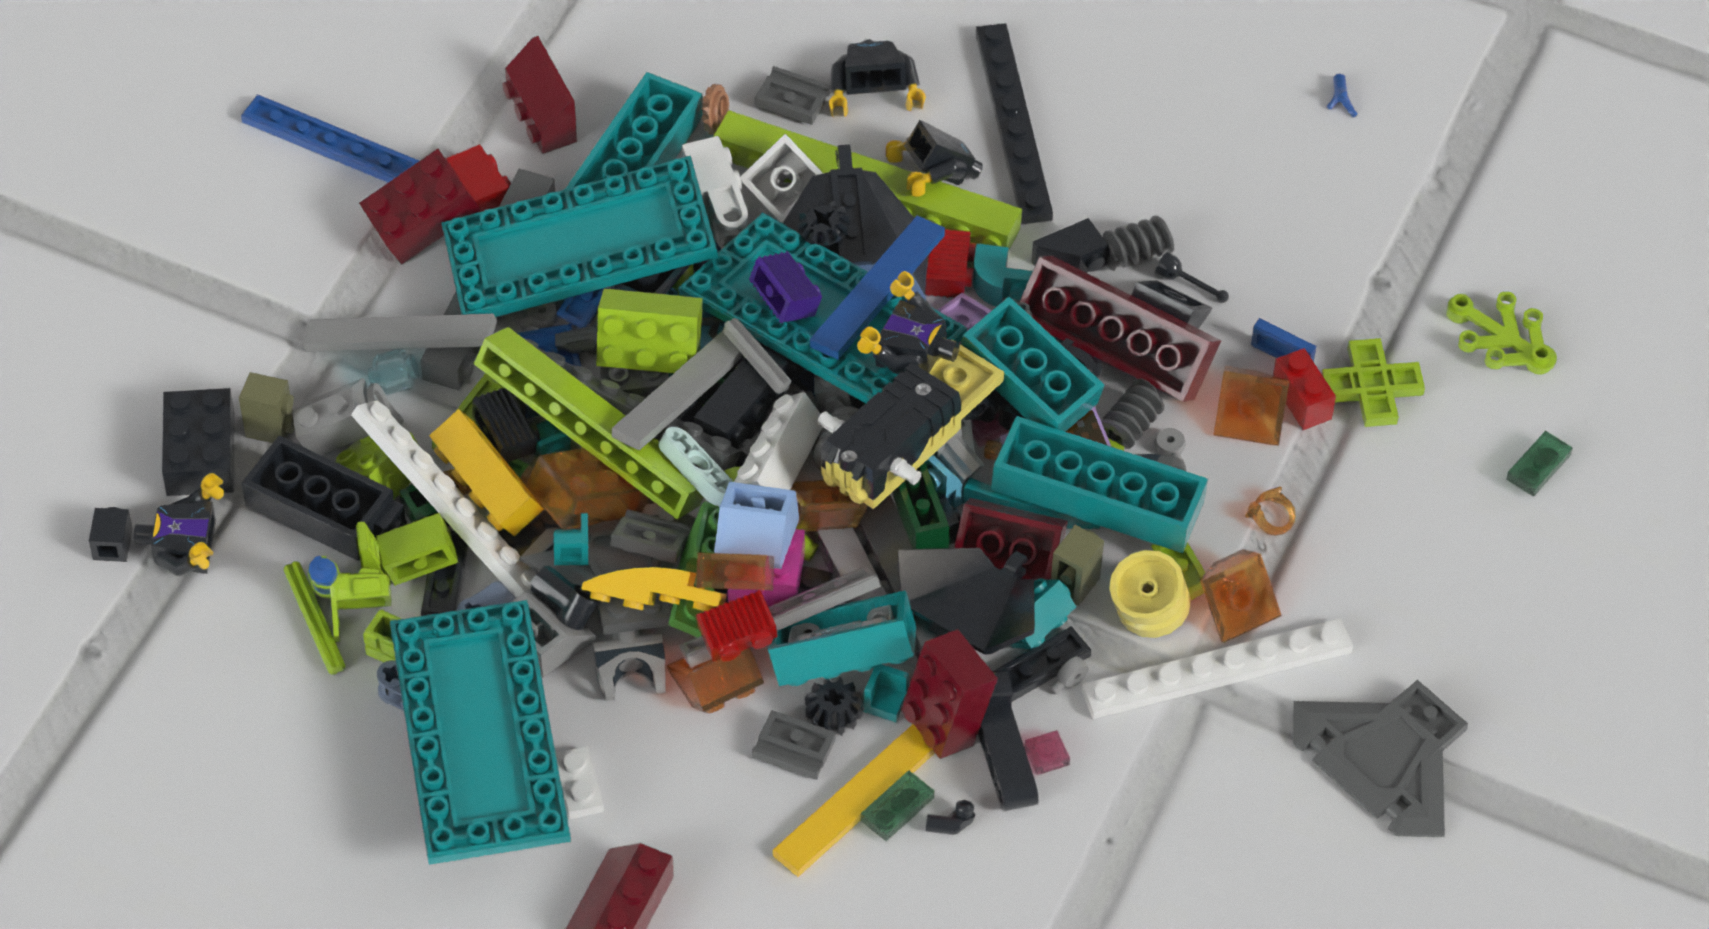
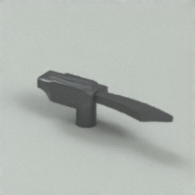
M597 325L571 329L555 334L557 350H565L571 354L586 351L592 355L597 354Z

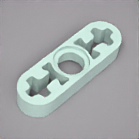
M678 427L667 428L659 441V448L662 453L708 502L720 506L729 482H733L731 478L689 433Z

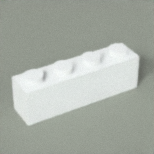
M805 392L791 396L784 395L774 403V408L768 420L762 425V431L756 442L751 446L750 453L744 464L739 468L734 482L791 489L823 428L822 425L818 424V418L821 414Z

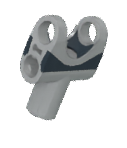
M641 630L613 633L610 634L611 640L593 642L597 680L605 701L615 700L618 682L629 675L645 677L651 683L652 688L655 687L656 694L666 693L665 651L661 633L642 636Z

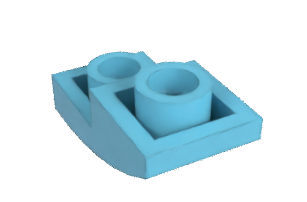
M932 455L925 461L938 498L947 497L950 505L953 508H957L963 504V485L940 460Z

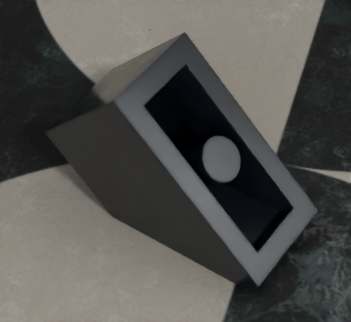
M1087 218L1033 241L1031 262L1035 266L1039 257L1054 256L1086 273L1094 272L1106 265L1108 244L1090 219Z

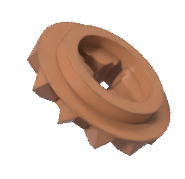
M712 84L711 87H708L705 96L702 98L703 107L701 110L703 115L701 120L704 122L703 127L705 131L712 135L716 133L729 110L728 95L720 84Z

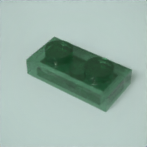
M1544 431L1508 471L1506 480L1534 497L1571 456L1573 447L1549 432Z
M908 770L861 813L860 821L887 842L934 799L935 791Z

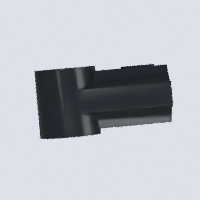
M550 565L543 566L530 582V591L557 611L556 617L563 624L575 630H582L599 602V600L590 598L591 591L582 590L581 585L573 584Z

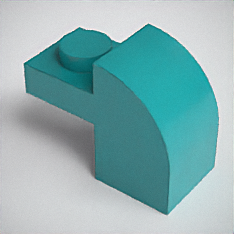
M976 244L973 287L977 295L986 303L996 307L1002 303L1003 298L1010 297L1020 301L1033 271L1007 268L1009 247Z

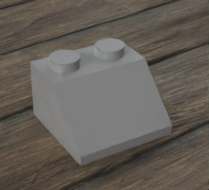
M361 378L301 404L292 412L296 439L305 448L319 455H324L369 436L351 416L357 405L369 403L366 381Z

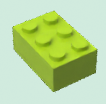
M604 289L598 306L596 366L675 373L700 351L703 298Z

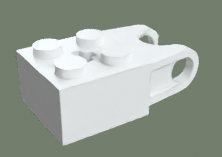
M785 134L740 178L765 207L783 223L811 177L823 173ZM786 178L792 180L788 187H785L783 184Z
M719 136L682 144V158L687 156L692 158L713 238L723 248L727 241L732 240L745 229L744 227L748 222V212L740 191L742 189V182L739 172L737 170L733 171L731 168L732 157L728 147L723 148Z

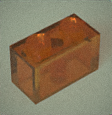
M698 553L696 588L773 591L774 556Z

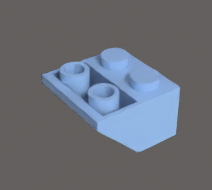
M729 482L719 510L714 551L715 560L781 569L799 521L796 491Z

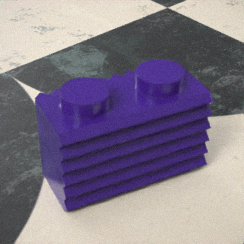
M788 251L784 254L783 252L775 253L773 256L770 254L768 257L766 255L762 258L759 256L756 259L749 277L750 283H753V287H756V292H759L760 296L763 297V301L766 300V305H769L770 310L772 309L773 314H776V319L779 318L780 323L816 315L822 299L821 291L806 276L801 263L796 262Z

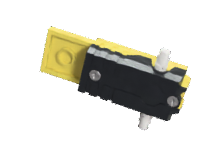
M960 345L958 356L954 362L938 358L929 373L911 362L905 368L904 373L900 372L894 378L893 383L889 382L883 387L881 393L878 392L846 422L831 416L826 411L823 412L818 418V424L824 426L825 429L832 433L825 440L821 448V475L825 483L832 487L839 486L840 492L845 496L849 495L852 501L858 504L865 503L872 509L877 507L905 480L915 485L921 477V472L917 471V469L961 429V420L1004 381V371Z

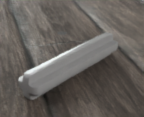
M734 318L731 321H727L724 324L723 333L775 393L786 392L791 383L790 378L738 319Z

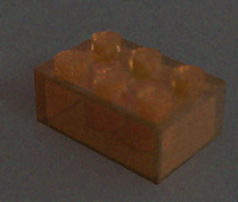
M584 448L539 455L526 484L528 490L562 530L581 527V513H588V526L598 522L619 520L625 517L627 509L642 513L648 500L646 495Z

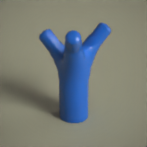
M1336 74L1333 77L1334 95L1327 108L1331 110L1338 102H1341L1351 116L1356 117L1358 113L1353 108L1349 99L1345 75Z

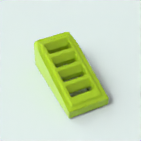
M357 522L356 529L361 568L380 569L382 574L388 575L382 566L379 544L365 522Z

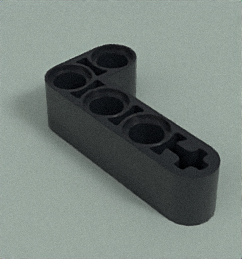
M1006 668L994 670L992 672L998 679L982 720L978 737L1000 807L1005 812L1038 805L1039 798L1036 782L1011 707L1012 686Z

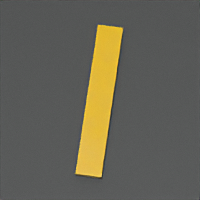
M912 724L779 843L773 849V857L799 877L931 758L935 752L925 744L922 734L915 725Z

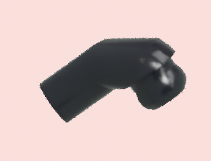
M960 800L956 803L955 811L948 816L927 814L926 832L958 834L973 822L975 818V813L973 812L974 804L968 800Z

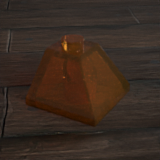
M1225 366L1213 435L1279 446L1290 380L1256 370Z
M1245 549L1237 551L1214 562L1200 579L1219 638L1223 643L1282 616L1260 553Z

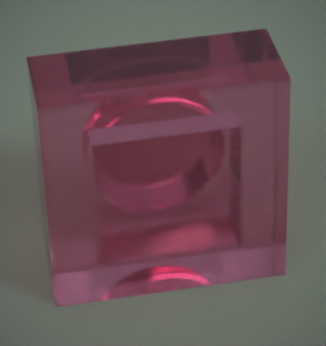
M998 412L992 422L970 419L973 439L979 447L995 441L1001 435L1008 433L1009 430L1001 426L998 421Z
M1058 730L1025 740L1024 748L1037 775L1070 765V756Z

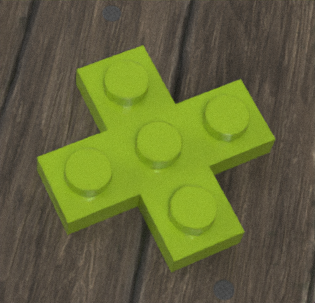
M1381 338L1350 340L1347 350L1351 367L1322 369L1321 373L1336 395L1335 403L1359 401L1365 427L1397 425L1399 416L1395 398L1424 396L1425 385L1419 362L1387 364Z

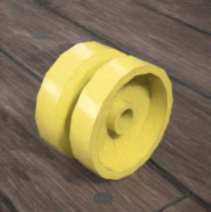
M1143 550L1130 554L1118 563L1111 575L1109 589L1120 621L1130 632L1141 637L1157 638L1172 633L1183 624L1189 614L1191 598L1181 567L1171 556L1160 551Z

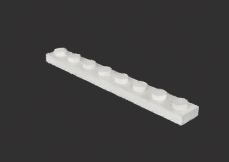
M378 400L357 405L351 416L516 598L523 593H533L530 591V582L536 573L520 561L519 553L505 542L498 534L497 529L488 523L478 512L475 504L459 491L454 481L445 475L433 462L432 457L423 451L413 440L410 432L394 419L389 409Z
M1339 618L1082 684V694L1092 719H1097L1352 653L1353 644L1342 619Z

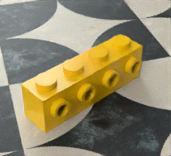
M460 409L456 410L429 435L437 445L433 449L435 454L445 464L449 462L452 464L454 469L451 471V474L462 486L465 487L468 484L472 489L468 495L481 509L487 508L490 514L486 517L498 531L504 528L515 536L544 510L542 505L476 423Z

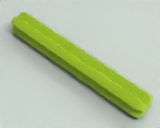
M293 561L291 564H286L283 571L328 673L335 675L338 672H342L346 665L301 563Z

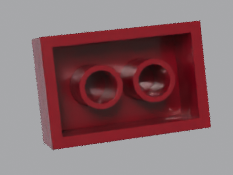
M439 148L359 202L383 242L401 265L444 236L442 222L472 215L481 210Z
M957 629L924 642L901 710L906 720L914 724L922 734L925 744L933 749L939 759H942L974 745L998 678Z

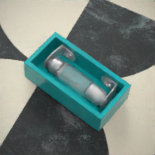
M906 590L837 605L778 630V637L774 638L773 642L768 646L778 685L789 684L790 686H799L811 679L820 677L831 679L843 672L852 670L859 672L868 671L874 668L875 665L889 662L891 664H900L914 657L916 624ZM876 614H882L884 616L876 619L874 618ZM807 629L813 630L811 633H804Z

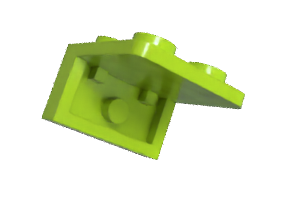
M410 432L413 440L418 444L413 434ZM370 436L355 441L348 449L342 451L335 461L392 489L394 499L400 494L399 490L406 488L411 483Z

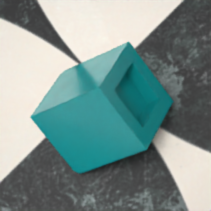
M581 513V529L554 531V566L588 565V513Z
M883 664L875 665L864 690V713L897 722L908 691L909 674Z

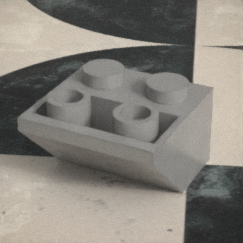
M523 593L512 601L528 600L539 666L543 678L596 640V635L586 626L582 630H575L563 624L556 617L557 611L534 593Z

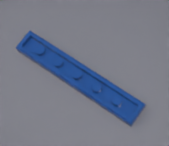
M258 94L241 115L242 123L387 183L419 162V160Z
M916 216L810 338V347L839 360L894 296L890 291L891 283L895 279L898 280L899 274L903 271L912 275L945 236V227Z

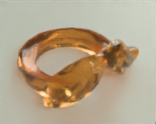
M1281 486L1261 493L1255 501L1249 503L1247 513L1245 514L1246 518H1252L1265 533L1274 536L1283 535L1290 531L1296 519L1295 507L1281 493ZM1272 501L1284 506L1289 514L1288 523L1283 527L1271 525L1266 520L1261 510L1262 506L1259 503Z

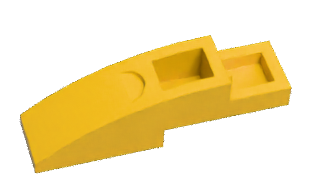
M655 567L632 568L603 574L583 582L581 588L582 590L591 591V599L610 603L612 596L624 599L623 606L643 610L644 604L655 605L657 593H660V601L679 605L681 599L694 601L692 608L702 611L710 610L714 606L723 605L727 596L724 593L695 587L694 583L697 574L695 572Z

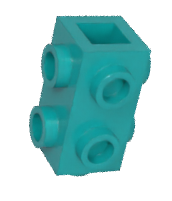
M1043 578L1034 581L1035 632L1010 645L1012 648L1030 650L1043 644L1045 636L1052 629L1060 627L1068 620L1067 616L1076 608V605L1070 597L1071 593L1068 587L1060 580H1044Z

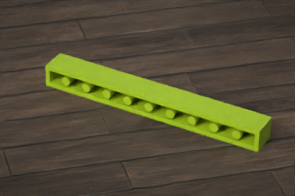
M728 110L713 136H719L723 148H729L733 164L747 169L785 134L822 173L838 169L835 156L837 146ZM851 151L853 168H862L865 171L876 172L914 218L920 216L945 227V229L971 231L970 242L1009 247V252L1021 229V208L941 181L935 184L931 182L926 183L924 195L912 196L911 190H907V178L912 173L911 171ZM786 178L783 182L792 183V180Z

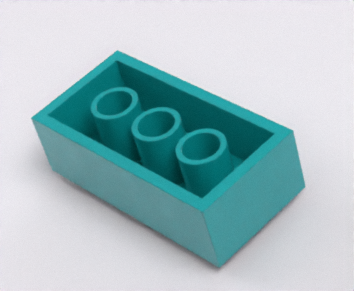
M1010 297L1006 298L963 334L960 345L1004 371V381L995 390L1026 419L1061 431H1067L1098 404L1105 386Z

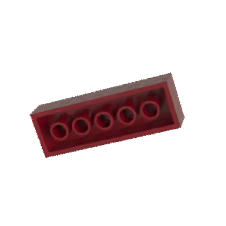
M1054 256L1039 257L1020 299V302L1029 305L1033 319L1050 335L1062 341L1067 338L1074 342L1072 346L1084 350L1088 354L1137 379L1142 378L1150 382L1155 388L1183 402L1195 400L1222 341Z

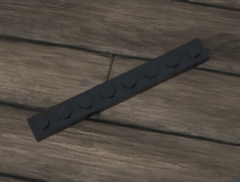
M1007 23L976 26V39L1016 205L1022 209L1021 225L1053 221V210Z

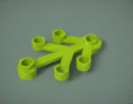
M1504 291L1497 296L1496 308L1501 313L1503 326L1474 308V304L1469 296L1457 294L1450 298L1446 314L1452 322L1461 324L1471 321L1491 334L1488 336H1478L1472 330L1461 332L1458 347L1462 351L1473 352L1476 349H1488L1485 356V365L1494 370L1504 366L1526 365L1530 372L1542 375L1554 368L1557 355L1553 348L1544 344L1541 331L1543 313L1540 310L1529 308L1524 312L1522 324L1528 329L1529 343L1519 335L1514 312L1517 298L1513 293ZM1502 301H1508L1510 304H1505ZM1528 318H1535L1537 321H1532ZM1464 340H1471L1473 343H1467ZM1512 347L1519 353L1505 354L1501 348ZM1491 357H1497L1500 360H1493Z

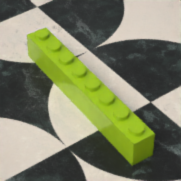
M511 328L502 329L484 339L474 362V365L676 519L700 506L704 497L662 453L659 448V441L656 438H653L641 450H637L612 438V428L625 415Z

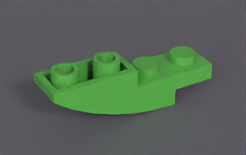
M704 501L689 534L678 570L697 573L694 586L714 591L717 575L723 570L725 561L715 560L714 558L720 507ZM681 599L679 605L673 604L668 625L695 637L701 636L696 615L704 611L692 608L694 601Z

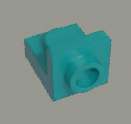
M548 420L536 424L540 434V439L537 440L536 453H534L536 457L548 458L557 462L571 454V440L569 436Z

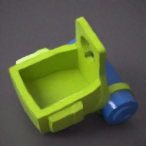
M320 555L310 562L307 574L313 592L320 598H331L333 634L336 643L341 642L339 610L391 606L392 597L389 576L382 574L380 569L360 568L359 573H344L339 571L336 563L327 559L326 556Z

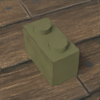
M249 372L239 396L246 438L273 443L279 435L287 438L288 434H293L295 430L292 413L294 396L290 394L288 380Z
M1074 525L1053 552L1051 580H1060L1064 583L1071 593L1070 597L1074 604L1079 607L1100 579L1104 540L1093 531L1084 530Z

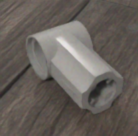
M960 429L933 455L936 458L938 457L961 483H964L979 471L984 463L962 439L963 435Z

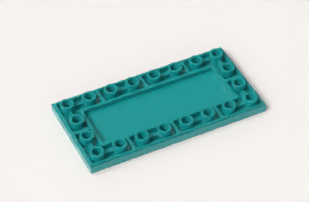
M691 156L644 167L639 170L551 192L539 197L518 201L513 204L488 209L441 223L461 315L494 314L495 317L718 257Z
M761 213L718 252L717 258L710 259L678 288L679 296L703 298V310L724 322L731 321L734 318L738 319L758 342L864 403H867L878 392L881 393L883 387L889 382L893 383L894 378L898 375L892 373L887 368L877 367L872 351L864 354L858 350L857 343L861 339V334L839 360L810 347V338L868 271L823 246L809 244L797 231L764 213ZM788 251L796 262L802 264L805 274L812 284L819 287L822 299L815 316L780 323L779 318L776 319V314H773L769 305H766V300L763 301V297L760 296L759 292H756V287H753V283H750L749 277L759 256L761 258L765 255L768 257L770 254L773 256L775 253L783 252L784 254ZM894 295L867 327H873L880 333L899 300L905 301L906 298ZM932 308L946 321L947 339L960 343L963 334L967 332V327Z
M528 600L390 621L428 865L571 842Z

